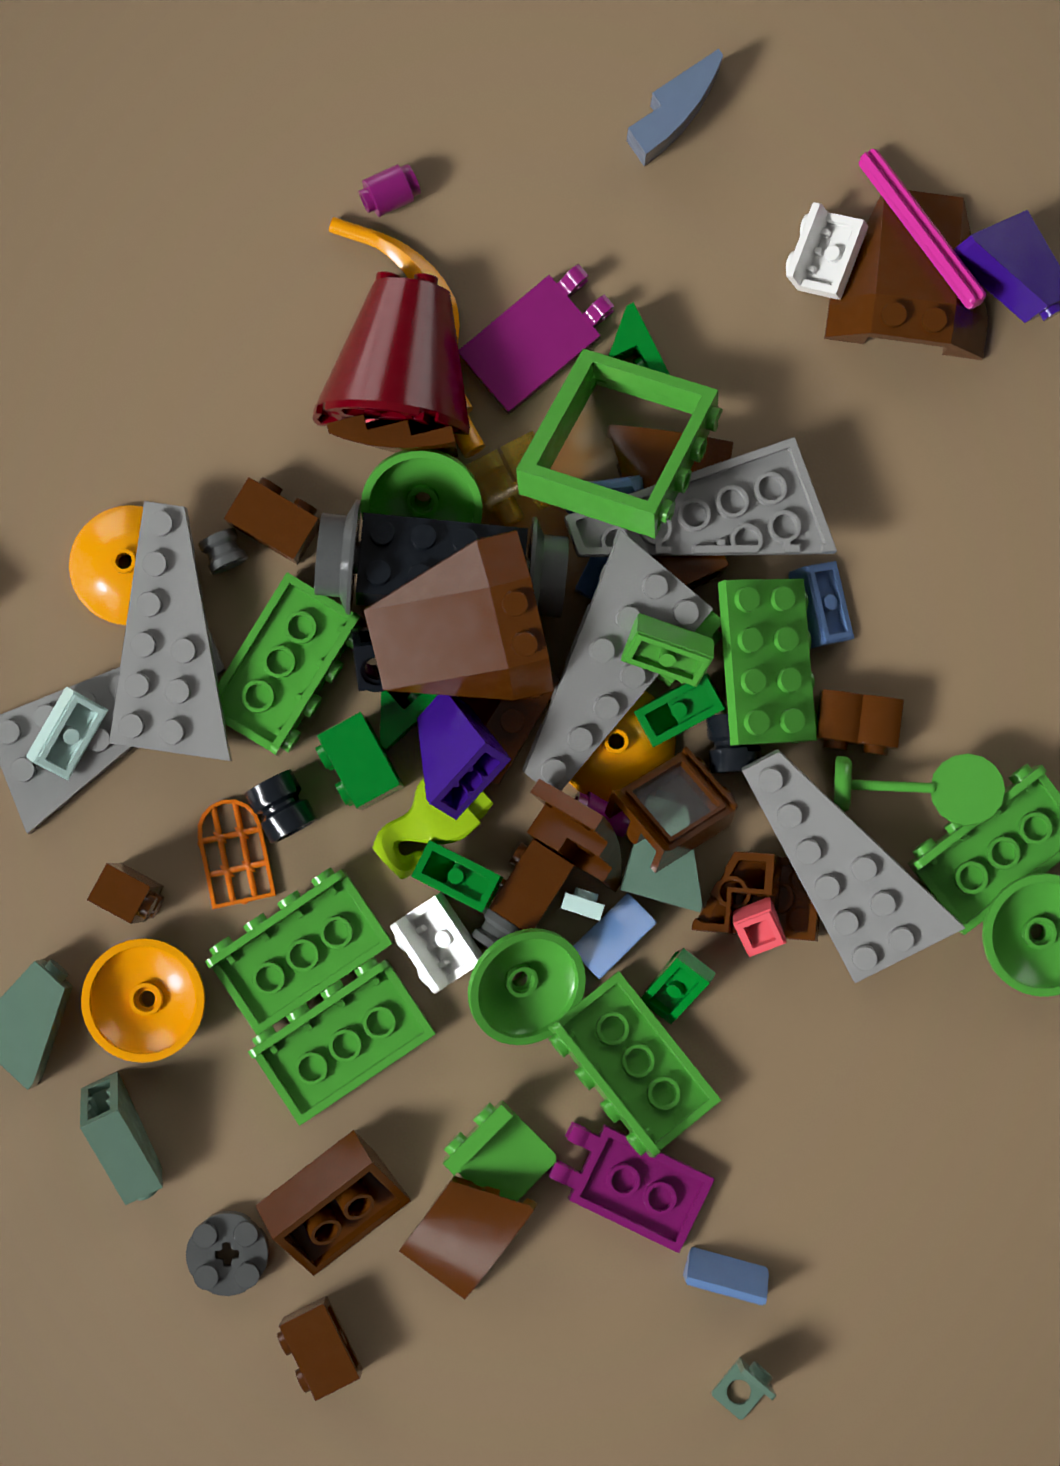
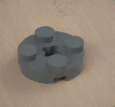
M222 1211L212 1214L195 1228L187 1244L186 1262L195 1284L202 1290H207L212 1294L220 1296H234L245 1292L258 1282L268 1265L270 1248L265 1232L254 1221L250 1220L249 1216L237 1211ZM225 1242L231 1243V1248L239 1251V1257L233 1258L231 1264H225L223 1258H218L217 1251L223 1249Z

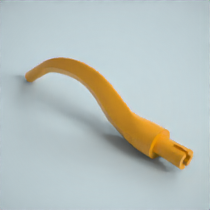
M333 217L329 226L330 233L377 248L387 255L404 272L407 278L414 279V275L417 273H427L438 278L437 285L447 289L451 295L458 343L460 324L456 300L446 281L435 267L417 251L389 235ZM465 394L469 414L473 407ZM469 415V435L454 434L455 441L465 458L474 456L485 448V444Z

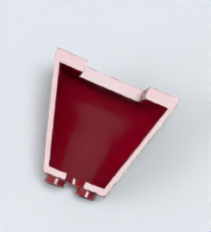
M386 271L376 274V280L364 301L315 405L313 421L317 425L327 426L326 423L363 414L365 418L417 421L428 431L452 426L453 434L469 435L470 425L451 295L447 289L437 285L438 278L427 273H417L414 275V279L402 278L398 274Z

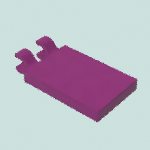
M579 264L570 269L558 283L548 275L459 349L460 358L508 415L578 358L583 348L588 349L596 343L601 335L595 327L614 312V305L605 294L592 303L583 314L570 300L569 297L588 283L587 278L589 275Z
M572 1121L565 1137H567L568 1141L589 1150L590 1153L581 1171L556 1159L554 1165L547 1171L549 1177L572 1188L568 1196L569 1201L680 1253L715 1179L663 1152L659 1153L655 1158L649 1157L647 1153L640 1156L627 1141L626 1134L603 1124L599 1134H596Z

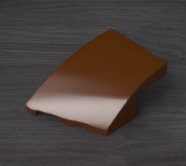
M362 414L326 423L329 434L382 450L397 453L403 450L435 449L447 453L454 458L458 457L452 426L411 435L408 420L379 419L366 423L365 417Z
M607 426V436L612 440L618 459L617 469L620 478L640 475L643 478L644 489L656 485L682 433L633 426ZM707 437L705 454L701 462H694L691 471L694 472L731 459L733 442Z
M538 779L530 793L542 802L544 806L527 833L549 850L564 858L581 871L587 872L599 879L606 887L616 892L621 885L622 859L619 842L611 824L600 813L545 781Z
M735 851L725 867L722 878L713 887L710 898L702 912L693 921L692 930L738 935L733 925V911L767 897H770L774 904L786 939L818 942L820 917L788 857H780L776 854Z
M453 1176L437 1196L422 1221L406 1239L399 1252L465 1300L501 1256L538 1204L528 1198L521 1203L501 1197L499 1189L489 1186H478L472 1181Z

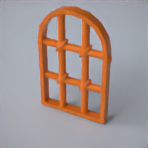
M235 799L221 800L210 805L202 814L198 823L197 845L202 856L212 909L240 903L244 905L249 903V901L277 896L264 837L265 831L261 826L258 814H255L248 804ZM223 804H232L237 825L234 828L236 831L222 834L217 807ZM239 805L245 807L253 815L257 824L256 827L244 829ZM211 812L215 828L214 836L203 838V824L207 815ZM259 833L264 860L251 863L246 839H249V834ZM239 837L244 861L242 860V865L229 867L225 849L226 839ZM218 842L222 861L221 869L210 871L204 844ZM266 866L271 893L258 895L253 872H256L254 868ZM246 870L252 897L236 900L232 882L233 873ZM225 875L230 902L217 904L211 878Z

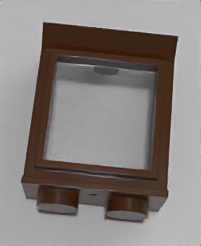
M686 746L681 753L622 789L612 790L605 814L610 819L623 811L630 820L627 829L629 840L633 844H637L646 839L656 850L650 868L657 873L728 828L738 805L732 793L726 787L721 786L709 773L706 763L701 758L695 757Z

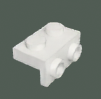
M813 202L809 214H806L802 219L800 237L795 251H792L788 256L786 277L798 291L841 300L869 226L865 220L829 213L821 203Z
M442 892L390 925L398 946L408 954L417 968L419 978L425 985L429 986L434 994L474 969L477 961L482 956L479 947Z

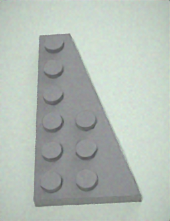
M795 437L692 472L686 492L684 494L678 493L675 499V511L672 519H667L666 523H663L655 539L578 513H572L564 517V522L577 557H609L618 529L651 556L835 554L837 552ZM655 485L628 495L648 501Z
M144 501L109 743L232 761L225 729L224 711L221 707L217 685L218 678L208 622L205 618L201 583H199L195 562L196 555L187 508Z
M619 529L614 538V545L607 563L604 564L600 573V580L591 603L586 608L565 661L566 666L560 681L555 686L551 696L552 701L544 721L539 726L522 769L535 782L541 779L560 791L568 784L659 675L658 673L621 661L622 653L637 615L641 613L695 632L713 610L710 605Z
M210 633L218 677L225 671V667ZM120 667L69 687L108 709L107 714L69 780L36 765L27 758L28 751L63 690L0 714V766L27 834L34 832L41 826L42 822L55 811H59L89 783H92L133 748L131 746L109 743Z
M777 749L741 768L855 983L965 929L964 925L953 914L943 907L928 890L924 889L873 838L851 820L835 802H832L780 750Z

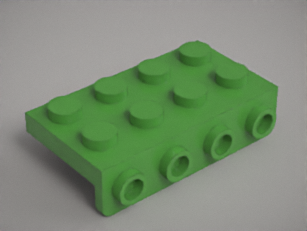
M287 572L217 684L226 725L276 756L280 757L283 750L290 753L301 735V732L297 730L304 716L311 718L323 699L318 693L326 681L332 684L344 665L339 659L347 646L353 649L351 629L363 628L360 626L364 620L362 616L352 611L351 615L346 614L341 604L327 596L315 595L313 587Z
M744 579L718 582L730 746L816 741L818 718L814 711L813 689L815 679L811 671L810 662L811 635L807 625L806 610L808 607V596L804 587V579Z
M1027 763L1008 777L1012 783L1005 788L1002 806L994 817L982 824L973 826H962L949 822L944 826L947 831L944 836L936 842L930 837L912 851L915 858L907 864L937 901L964 925L965 929L959 931L962 935L967 934L984 921L993 899L1008 884L1027 875L1046 873L1060 862V793L1045 775L1047 770L1042 764L1031 768Z
M331 867L311 880L314 888L301 896L298 890L294 891L277 903L281 910L267 919L264 913L260 914L243 926L247 933L233 942L230 936L209 949L213 956L206 960L205 963L214 970L256 1035H259L393 944V941L344 869L335 873Z
M375 957L354 970L358 976L357 979L346 986L339 980L320 993L324 999L323 1002L312 1009L305 1003L286 1016L290 1024L278 1032L271 1026L252 1039L256 1047L248 1051L252 1059H256L299 1126L436 1034L388 959L380 963L377 962Z
M619 971L548 1027L553 1034L548 1038L552 1046L563 1058L568 1054L578 1065V1068L574 1071L578 1079L589 1091L593 1087L597 1089L604 1098V1101L600 1103L601 1108L614 1123L619 1120L623 1122L630 1131L625 1137L640 1156L647 1153L649 1157L655 1158L661 1153L660 1150L721 1101L719 1096Z

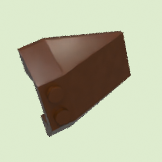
M908 190L952 249H955L971 235L963 197ZM880 196L867 222L869 227L841 300L829 299L824 339L864 344L868 337L939 346L943 347L942 355L982 360L988 326L985 301L971 310L967 309L884 198Z
M517 530L474 540L364 609L384 691L501 700H518L554 691L550 660L530 573Z

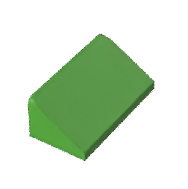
M639 613L632 626L621 661L697 687L714 658V641L710 637Z

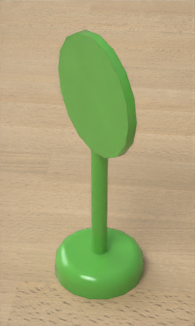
M968 753L949 758L942 762L935 771L931 783L852 780V761L845 756H836L834 802L844 812L850 809L852 790L931 793L932 803L939 814L951 823L962 826L982 824L994 817L1002 806L1005 794L1003 777L996 766L982 756Z

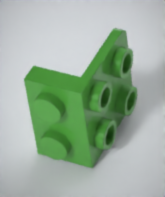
M501 1100L495 1107L489 1102L473 1118L477 1125L466 1136L459 1132L445 1146L444 1150L447 1155L444 1157L443 1165L454 1176L459 1173L464 1179L472 1181L478 1186H489L499 1189L501 1197L518 1201L554 1165L556 1154Z

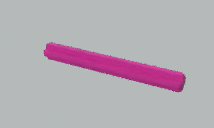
M871 149L862 154L859 161L860 168L964 306L971 310L981 305L986 297V292L877 149Z

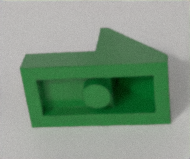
M634 302L627 305L609 356L624 360L635 354L637 358L633 360V364L670 374Z
M705 672L697 687L684 683L675 689L672 688L635 710L634 714L650 743L655 747L724 710L726 706L708 673Z
M387 691L381 692L380 744L382 747L389 751L417 725L418 716L437 695L411 693L406 698L410 705L403 709Z
M431 840L428 841L411 877L485 914L504 878Z
M683 948L680 952L677 951L672 955L640 998L648 1008L671 1025L710 984L716 973Z

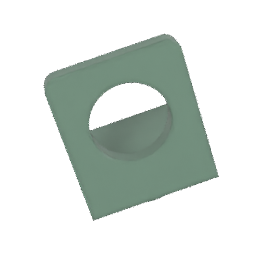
M741 1357L738 1358L711 1392L712 1396L740 1420L747 1416L764 1394L772 1401L777 1396L770 1383L773 1377L755 1361L749 1365ZM743 1380L749 1384L751 1393L745 1402L735 1403L728 1398L727 1388L731 1382Z

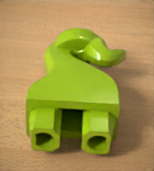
M423 778L417 786L410 810L403 816L387 823L378 832L372 849L400 879L407 878L412 875L423 851H413L407 855H402L399 851L400 843L405 841L428 843L431 840L437 844H449L460 841L482 824L480 820L487 814L494 803L482 791L459 818L455 820L429 804L426 799Z

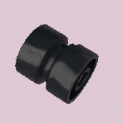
M728 714L713 715L706 719L707 737L714 742V747L709 750L710 773L742 772V767L762 757V749L757 744L730 746Z
M291 769L261 782L245 793L254 813L263 814L264 819L261 826L271 844L295 834L318 820L308 800L299 799L298 795L302 789Z

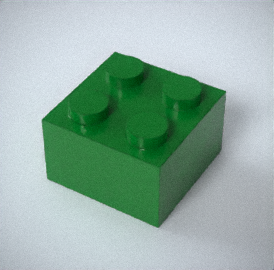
M359 712L317 735L321 745L315 748L326 769L330 771L336 770L341 781L336 783L335 786L346 806L355 805L356 809L364 810L404 788L370 722L363 713Z

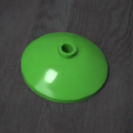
M435 449L403 450L380 462L367 478L361 498L362 520L363 512L481 524L483 502L476 479L470 470L458 459ZM420 492H425L430 496V499L428 501H420L416 495Z
M1031 874L1011 882L993 899L983 922V948L991 968L1006 984L1032 996L1049 997L1060 995V875ZM1040 924L1042 927L1041 935L1038 938H1032L1031 928L1034 925Z
M530 928L510 933L493 943L477 961L468 984L470 1012L479 1027L488 1036L501 1043L528 1045L547 1039L553 1035L548 1027L582 1001L586 985L583 961L573 945L553 931ZM522 971L518 979L512 980L517 973Z

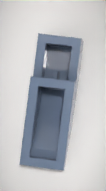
M719 49L654 91L650 104L653 112L628 128L626 141L643 166L664 152L684 132L698 114L720 70L723 54Z

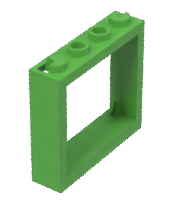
M583 348L516 468L519 494L655 539L663 523H666L667 519H672L675 511V499L678 493L684 494L691 479V468L694 462H701L707 447L706 438L710 431L715 432L718 429V420L723 412V409L718 407V389ZM596 385L692 414L648 501L551 470L555 459Z

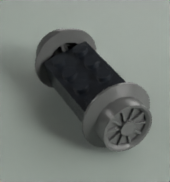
M356 499L347 515L321 514L316 553L315 595L340 597L344 610L348 615H351L356 574V605L370 606L474 540L517 530L530 573L539 616L561 618L567 578L569 537L544 534L537 517H532L526 557L528 528L363 512L361 541H359L361 500Z

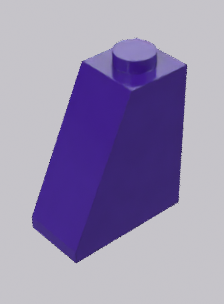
M1028 210L970 235L953 249L975 279L1024 323L1041 316L1043 321H1046L1060 313V265Z
M437 695L417 718L426 799L430 805L457 820L510 762L511 758L470 705L456 696Z

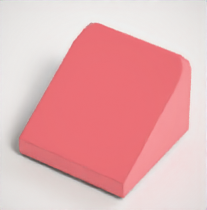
M770 897L733 911V925L749 957L787 943Z

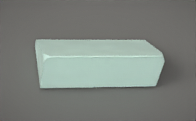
M66 687L28 751L27 758L36 765L69 780L107 714L108 709L75 690Z

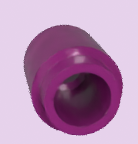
M396 164L363 179L364 189L359 190V196L368 213L374 211L378 217L414 202V197L421 194L418 180L409 164L402 167Z

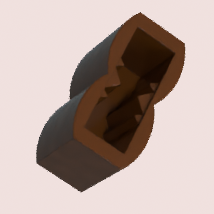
M823 689L820 691L817 713V740H822L823 748L847 751L848 744L864 746L863 753L887 756L888 749H897L899 746L904 699Z

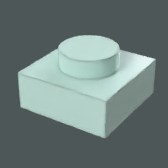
M576 887L574 894L565 892L560 908L600 921L605 905L597 903L599 894Z

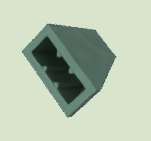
M656 791L655 797H645L643 805L666 832L673 836L690 825L687 806L678 804L679 796ZM646 839L637 844L632 843L620 890L701 912L702 899L694 849L655 873L650 867L656 850Z
M44 959L34 961L0 998V1065L27 1090L37 1086L43 1078L73 988L66 980L69 974L52 959L48 963Z
M117 1071L81 1088L80 1129L124 1204L127 1205L136 1200L141 1201L150 1198L159 1189L163 1188L162 1166L120 1074Z

